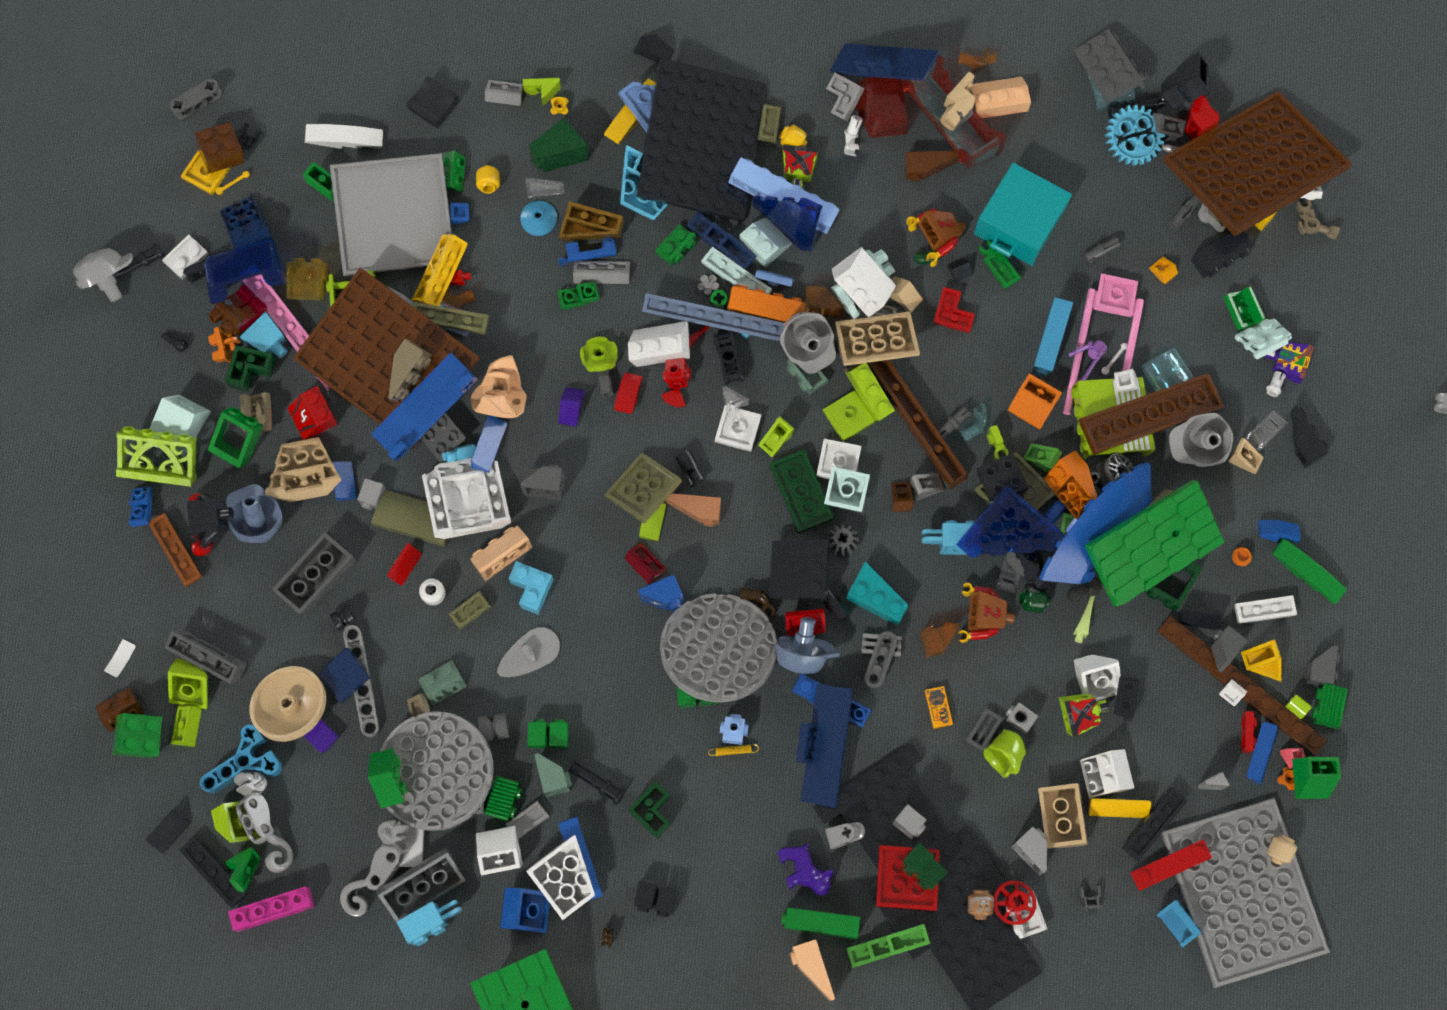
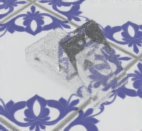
M726 386L722 387L731 428L739 427V420H742L740 410L736 408L748 406L749 399Z

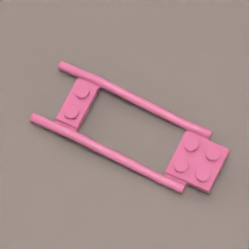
M1101 273L1098 291L1092 288L1088 289L1076 349L1085 346L1092 308L1127 317L1133 316L1122 371L1130 370L1144 304L1143 299H1135L1138 281ZM1083 351L1074 356L1063 411L1065 415H1070L1072 410V386L1081 381V379H1077Z

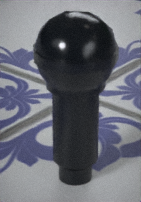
M168 333L161 335L177 351L183 352L186 350L187 342L184 339H176Z

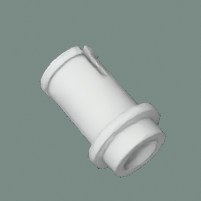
M1274 372L1270 385L1266 387L1268 395L1277 397L1281 393V386L1286 378L1284 373Z

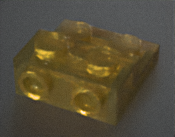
M294 258V262H287V299L324 300L327 262H322V259L311 258V262H305V258Z

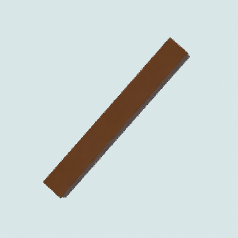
M890 360L868 362L867 365L885 395L950 490L965 481L967 477L966 471Z

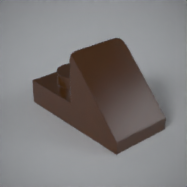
M910 482L891 483L893 512L911 511L913 508V496Z

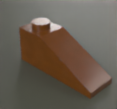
M962 151L906 152L905 179L913 182L926 179L960 162Z

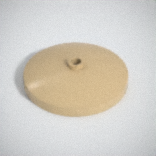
M298 666L280 668L266 676L256 687L250 701L251 721L255 728L268 739L280 742L295 740L311 731L321 719L326 706V691L321 680L312 671Z

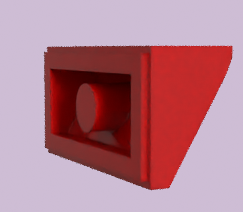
M407 543L388 572L387 576L389 579L402 586L422 556L421 552Z

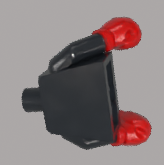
M205 492L195 493L187 501L190 537L198 539V541L192 544L191 549L194 555L205 556L212 551L213 540L220 532L227 528L226 519L233 518L234 511L232 507L225 508L224 503L218 501L215 496Z

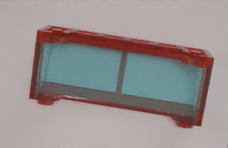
M939 54L925 81L903 79L902 87L907 94H910L956 152L960 162L971 168L1000 155L1007 137L1002 131L996 134L994 128L990 130L974 109H972L974 112L973 116L953 131L947 129L941 123V116L947 108L944 106L945 100L956 86L948 78L949 71H944L942 64L945 63V60Z

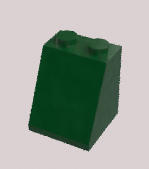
M564 118L529 144V154L532 157L531 162L537 169L540 168L543 172L585 162L590 159L586 142Z

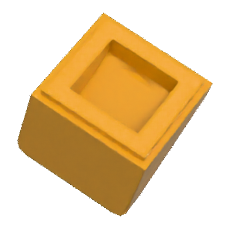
M1161 257L1149 267L1164 284L1168 283L1178 274L1176 264L1165 257Z

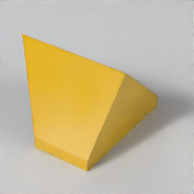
M1275 640L1241 652L1247 671H1252L1281 682V656Z

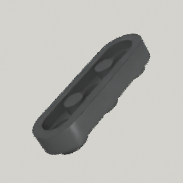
M884 631L879 634L868 663L864 680L871 688H877L882 685L896 648L897 638L891 631ZM885 637H889L891 639V642L889 644H885L883 642ZM880 655L883 656L884 661L878 662L877 657ZM872 674H876L878 678L877 680L872 681L870 679V676Z

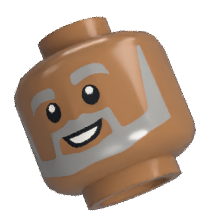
M973 890V893L968 895V913L974 915V919L986 920L987 916L993 914L994 897L992 894H989L988 890Z

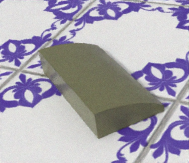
M388 490L383 492L371 521L374 527L446 547L449 538L441 539L434 537L427 502Z

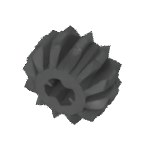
M844 523L841 524V529L835 525L833 527L834 531L829 530L828 535L830 537L826 539L831 543L830 550L835 548V555L841 551L842 557L845 556V551L851 555L852 549L856 550L858 547L855 543L859 542V538L855 537L857 531L850 532L852 529L851 525L844 529ZM840 537H843V539L844 537L847 538L846 543H843V541L840 543Z

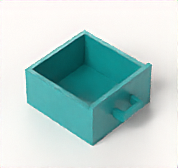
M1012 163L980 215L974 235L985 241H991L990 247L1010 258L1013 255L1033 266L1066 211L1072 194Z

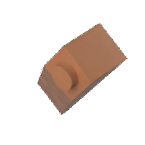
M671 493L664 501L699 523H703L704 526L714 527L715 524L719 525L721 498Z

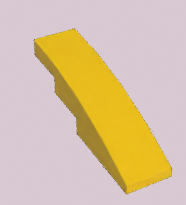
M648 78L643 84L651 86L655 85V82ZM626 104L604 133L606 137L617 144H620L639 124Z

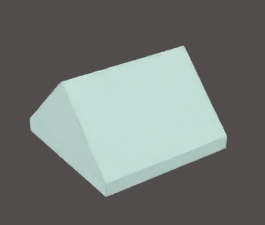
M832 467L824 504L862 512L870 475Z

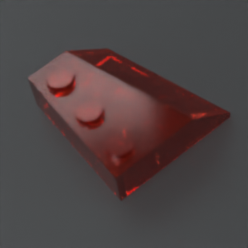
M871 77L856 82L857 85L865 89L855 109L863 119L862 123L870 138L907 134L908 120L902 80Z

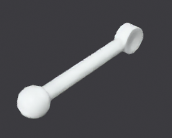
M1122 343L1120 350L1106 367L1102 368L1101 372L1103 375L1109 373V368L1120 354L1127 349V343Z

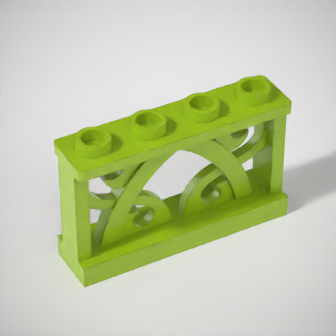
M131 426L121 428L116 434V477L189 487L197 480L196 437H191L189 434L175 435L168 431L153 432L152 429L138 430ZM127 439H129V440H136V441H137V444H136V445L130 443L131 447H132L134 450H137L136 452L130 450V449L127 447V445H126V440H127ZM153 446L159 447L170 458L162 462L159 467H154L151 459L143 455L146 450ZM176 446L186 447L188 454L185 457L179 458L178 455L183 450L179 451ZM126 453L132 456L129 463H126ZM188 460V470L185 471L182 462ZM145 461L147 466L141 465V463ZM173 463L170 465L172 469H166V465Z

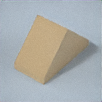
M894 276L891 280L895 283L896 287L890 297L905 310L912 313L923 301V298L910 281Z
M1241 438L1228 462L1256 474L1264 457L1245 438Z

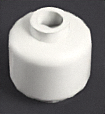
M427 579L421 584L419 594L426 604L438 605L444 600L446 590L439 580Z

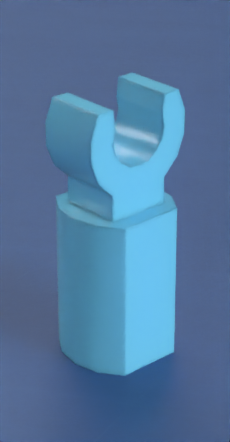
M466 444L454 448L453 451L442 453L443 461L453 462L455 460L460 461L471 458L476 448L475 444Z

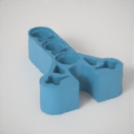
M246 725L242 728V739L236 754L201 778L200 786L204 791L211 794L219 792L233 783L234 777L240 772L265 773L270 777H276L282 772V764L273 751L270 750L261 757L255 758V750L268 741L254 725ZM250 731H253V732H254V733H253V736H254L253 738H254V740L249 737V736H250V733H249ZM244 757H248V764L241 766V760ZM269 762H271L272 764H274V766H273L274 770H273V771L269 770V769H270ZM227 768H231V775L224 777V771ZM210 779H214V786L208 789V781Z

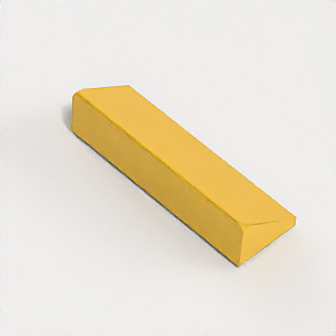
M1092 798L1088 801L1089 816L1146 818L1151 808L1150 800Z

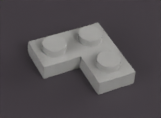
M834 72L826 88L839 96L831 113L848 122L865 88Z

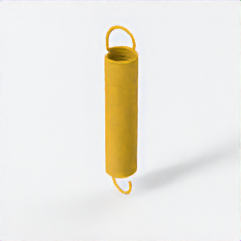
M751 745L715 748L716 755L711 756L755 752H752Z

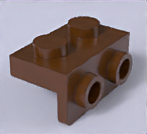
M131 687L95 706L101 723L109 732L115 730L117 715L122 713L144 714Z

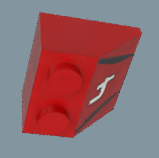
M318 386L300 394L287 408L303 440L310 439L338 425Z

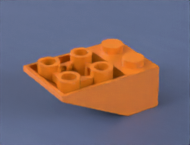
M1076 450L1061 458L1043 479L1077 520L1084 513V506L1091 499H1097L1088 465Z

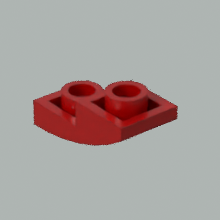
M624 373L617 393L614 411L633 413L638 400L637 395L643 382V376Z

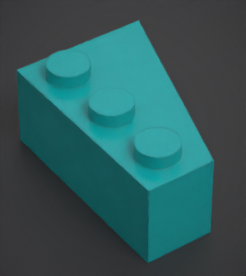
M865 561L846 600L899 626L908 608V604Z

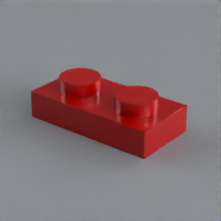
M1246 711L1242 714L1241 753L1249 754L1253 752L1256 746V737H1253V733L1257 726V718L1254 717V712Z

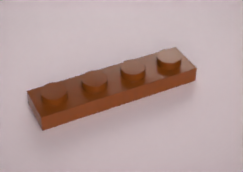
M163 513L151 520L149 526L183 585L188 587L203 578L167 515Z

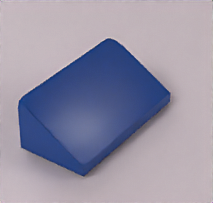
M332 462L341 478V481L334 487L336 500L357 499L353 463Z

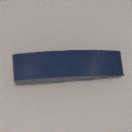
M697 212L686 225L689 230L694 232L710 247H714L745 270L757 257L731 233H726L715 222L712 223L700 212Z

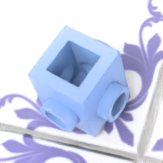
M730 714V717L725 716V722L721 721L720 733H723V743L742 745L743 736L748 734V725L745 724V719H742L741 715ZM736 727L737 730L733 731L731 728Z

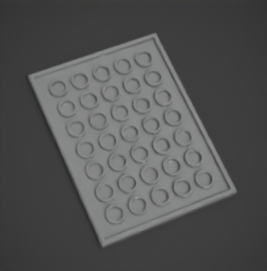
M1275 798L1161 833L1168 855L1203 839L1211 853V859L1175 876L1188 914L1203 932L1197 937L1214 988L1330 953L1296 856L1294 855L1291 863H1283L1281 866L1272 862V857L1267 853L1273 837L1280 836V834L1289 837Z

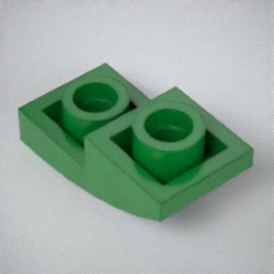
M595 282L577 284L576 288L558 290L557 292L561 310L583 306L600 299Z

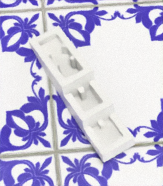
M306 124L305 143L339 149L342 146L357 149L362 147L382 148L383 130L348 125Z

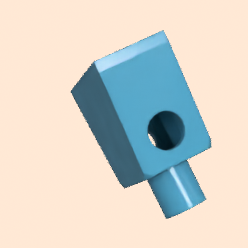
M266 312L240 336L243 343L254 350L272 353L279 358L284 357L287 353V349L282 346L286 342L285 337Z

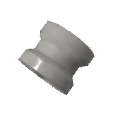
M1438 393L1435 396L1437 404L1434 406V411L1447 414V393Z

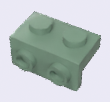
M790 359L787 361V371L792 377L795 376L798 379V385L803 392L807 391L810 395L828 382L821 370L809 374Z
M452 660L418 679L432 705L441 702L466 687Z

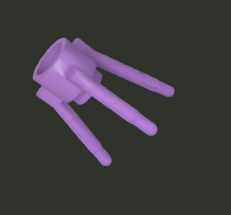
M1100 340L1094 343L1088 342L1085 346L1068 354L1071 357L1088 349V355L1093 359L1081 381L1087 379L1097 361L1106 352L1107 345Z

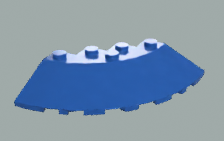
M1146 462L1137 465L1128 474L1126 472L1120 474V478L1116 482L1112 480L1102 488L1103 493L1096 500L1091 499L1084 506V513L1078 520L1075 518L1065 530L1068 532L1061 541L1058 540L1055 545L1058 549L1053 558L1049 557L1039 577L1040 580L1082 584L1090 582L1095 577L1096 569L1084 545L1142 511L1151 503L1150 463Z

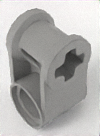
M859 822L846 823L825 829L830 849L839 848L860 840L865 834V828Z

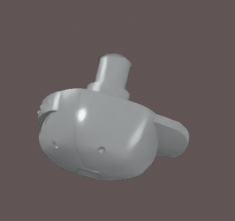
M110 248L89 253L73 269L77 286L84 289L97 284L101 291L104 290L110 302L121 299L123 294H121L115 284L117 280L113 274L128 266L133 260V254L130 252L121 257L118 252Z
M807 311L792 315L783 325L779 340L786 355L793 363L798 364L809 374L816 373L833 363L836 358L833 343L834 334L828 322L821 314L809 313Z
M1217 413L1193 416L1185 423L1173 428L1169 434L1170 452L1172 457L1180 463L1195 464L1198 467L1221 464L1227 460L1232 449L1233 433L1231 428Z

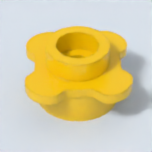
M566 97L552 98L551 114L562 113L566 115L568 113V99Z

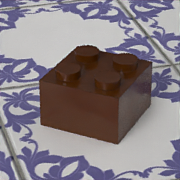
M230 122L194 132L196 145L208 174L244 163L241 146Z

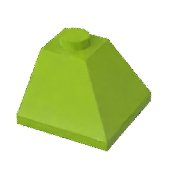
M176 658L168 671L169 703L207 709V674L191 662Z
M240 801L225 803L211 810L215 830L230 843L250 840L237 815L236 806ZM241 805V812L247 814L244 805ZM253 830V837L259 839L258 833L256 832V830Z

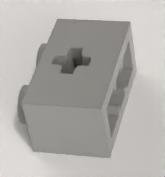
M908 804L893 822V825L910 839L914 835L918 838L927 827L924 825L926 819Z

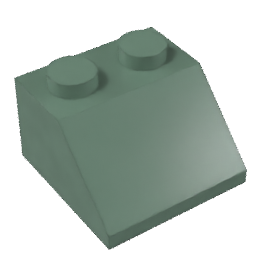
M534 754L543 792L546 797L570 792L569 786H572L570 774L565 772L561 766L542 755Z

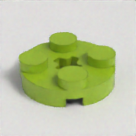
M594 337L586 341L587 344L584 347H581L580 358L587 371H605L616 366L618 350L613 341H608L605 337ZM597 352H601V354H603L601 356H595L597 355Z

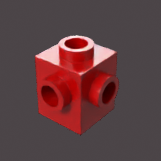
M685 359L666 360L665 371H663L664 382H667L670 389L688 387V379H691V370Z

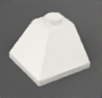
M1089 655L1074 660L1076 677L1082 694H1091L1095 697L1096 701L1117 694L1118 681L1121 676L1118 660L1097 655Z

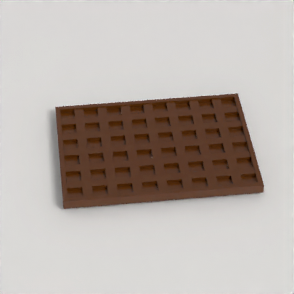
M360 267L293 359L380 425L403 402L402 400L397 402L388 397L394 354L404 339L414 342L432 355L429 366L420 372L418 382L415 385L412 384L408 391L410 393L449 353H452L470 372L480 360V357ZM420 439L414 444V446L411 449H414V447L417 445Z

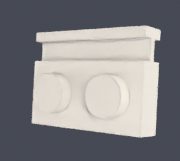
M188 235L162 261L183 280L186 277L183 269L204 259L209 253Z

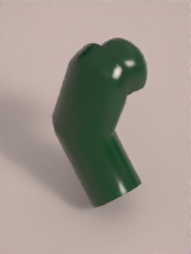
M931 248L928 253L917 252L914 255V261L921 265L930 264L935 259L931 258L926 261L927 255L930 252L936 253L937 250L933 251Z

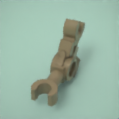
M1306 200V207L1301 206L1300 201H1298L1296 209L1301 212L1299 216L1302 220L1298 221L1297 224L1300 234H1317V232H1321L1329 238L1336 240L1340 228L1321 225V222L1315 216L1314 210H1310L1311 200Z

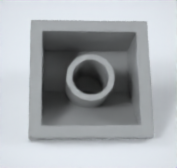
M1032 827L1011 847L1040 876L1047 870V841L1044 839L1046 837L1039 828L1035 829Z

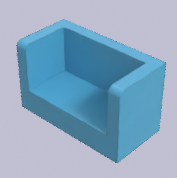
M1175 900L1157 914L1180 942L1182 948L1203 933L1178 900Z

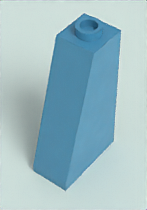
M1056 297L1053 300L1032 370L1039 376L1046 377L1052 374L1073 302Z

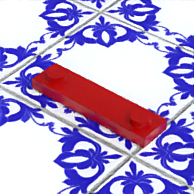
M1203 839L1139 868L1130 874L1138 890L1141 891L1207 861L1212 856Z

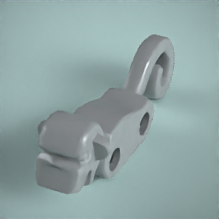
M240 772L234 777V782L239 786L236 791L244 795V798L236 806L237 815L248 838L253 843L262 844L268 841L281 849L284 854L282 864L275 863V859L278 860L282 857L280 851L271 852L265 859L266 866L271 872L280 873L288 869L292 864L293 852L285 840L273 834L274 829L270 822L268 803L261 795L267 786V779L261 773L253 772L250 774ZM241 805H244L247 814L241 812ZM253 830H256V832L259 835V839L253 837Z
M388 820L379 825L377 831L382 840V845L374 854L369 875L365 879L349 883L341 892L340 902L346 913L354 917H360L367 912L369 907L368 901L361 895H355L352 898L353 902L360 904V908L352 907L349 903L351 891L365 886L368 889L377 890L390 881L403 862L404 852L398 845V841L407 838L406 835L401 833L410 829L409 825L400 823V821L397 822L396 820ZM392 853L396 856L395 860L392 858ZM376 876L380 878V883L377 882Z

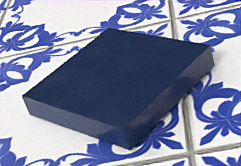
M345 648L319 672L339 703H344L370 679L350 648Z

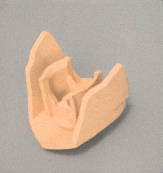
M513 356L502 357L489 364L482 384L475 389L470 398L471 406L475 412L502 418H515L524 412L527 395L521 388L520 376Z

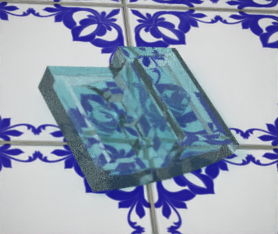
M1175 348L1141 366L1142 371L1155 391L1194 378Z

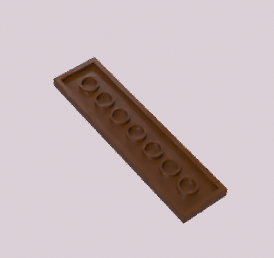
M1207 373L1082 417L1078 422L1092 454L1096 455L1185 423L1193 416L1221 410L1224 408V405L1210 374Z

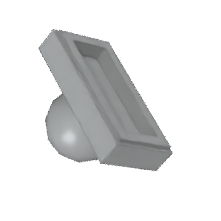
M1202 203L1198 211L1200 221L1210 223L1218 232H1224L1226 226Z

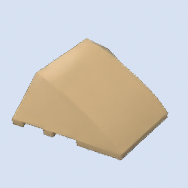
M319 437L281 444L275 462L276 467L274 473L270 476L271 481L269 487L265 490V494L287 502H295L326 496L341 481V478Z

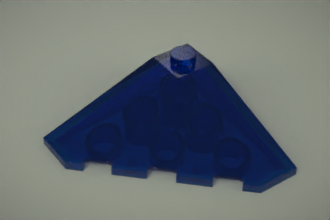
M760 196L753 197V206L765 218L767 217L798 249L812 251L821 234L822 205L807 198H801L799 202H796L793 197H783L782 201H778L777 197L766 196L765 200H761Z
M1004 485L956 545L970 557H979L978 555L990 554L991 556L1006 555V552H1018V554L1034 553V550H1046V552L1055 551L1057 548L1055 545L1058 540L1061 541L1066 535L1008 485Z

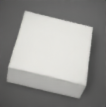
M1231 679L1219 695L1235 707L1247 691Z

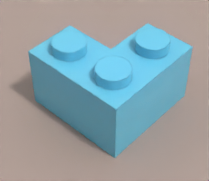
M516 561L509 576V581L511 584L525 589L519 605L522 609L539 615L554 579L548 573Z

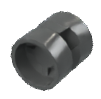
M506 713L495 714L494 718H491L489 715L478 717L479 731L486 741H493L494 737H497L499 740L510 738Z

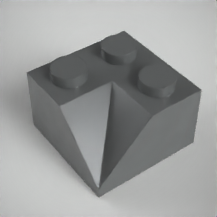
M549 464L548 467L542 466L541 468L531 467V469H525L520 486L524 496L562 500L565 476L562 468H559L558 465Z

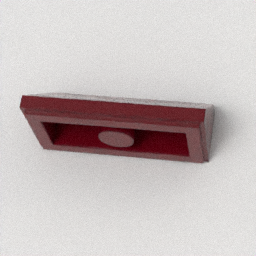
M642 542L630 549L624 557L648 585L655 582L667 571Z

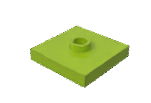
M855 390L823 409V413L843 442L875 423L874 418Z

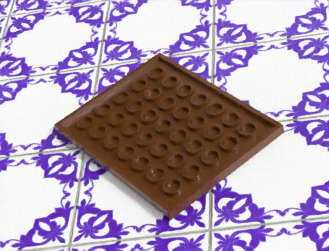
M1279 91L1165 155L1163 158V162L1234 236H1237L1350 169L1352 165Z

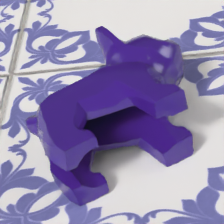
M809 844L793 848L786 847L777 852L780 863H784L786 860L795 862V873L786 878L789 890L793 889L795 885L810 887L817 895L823 896L829 893L833 870L821 871L816 869L808 850Z

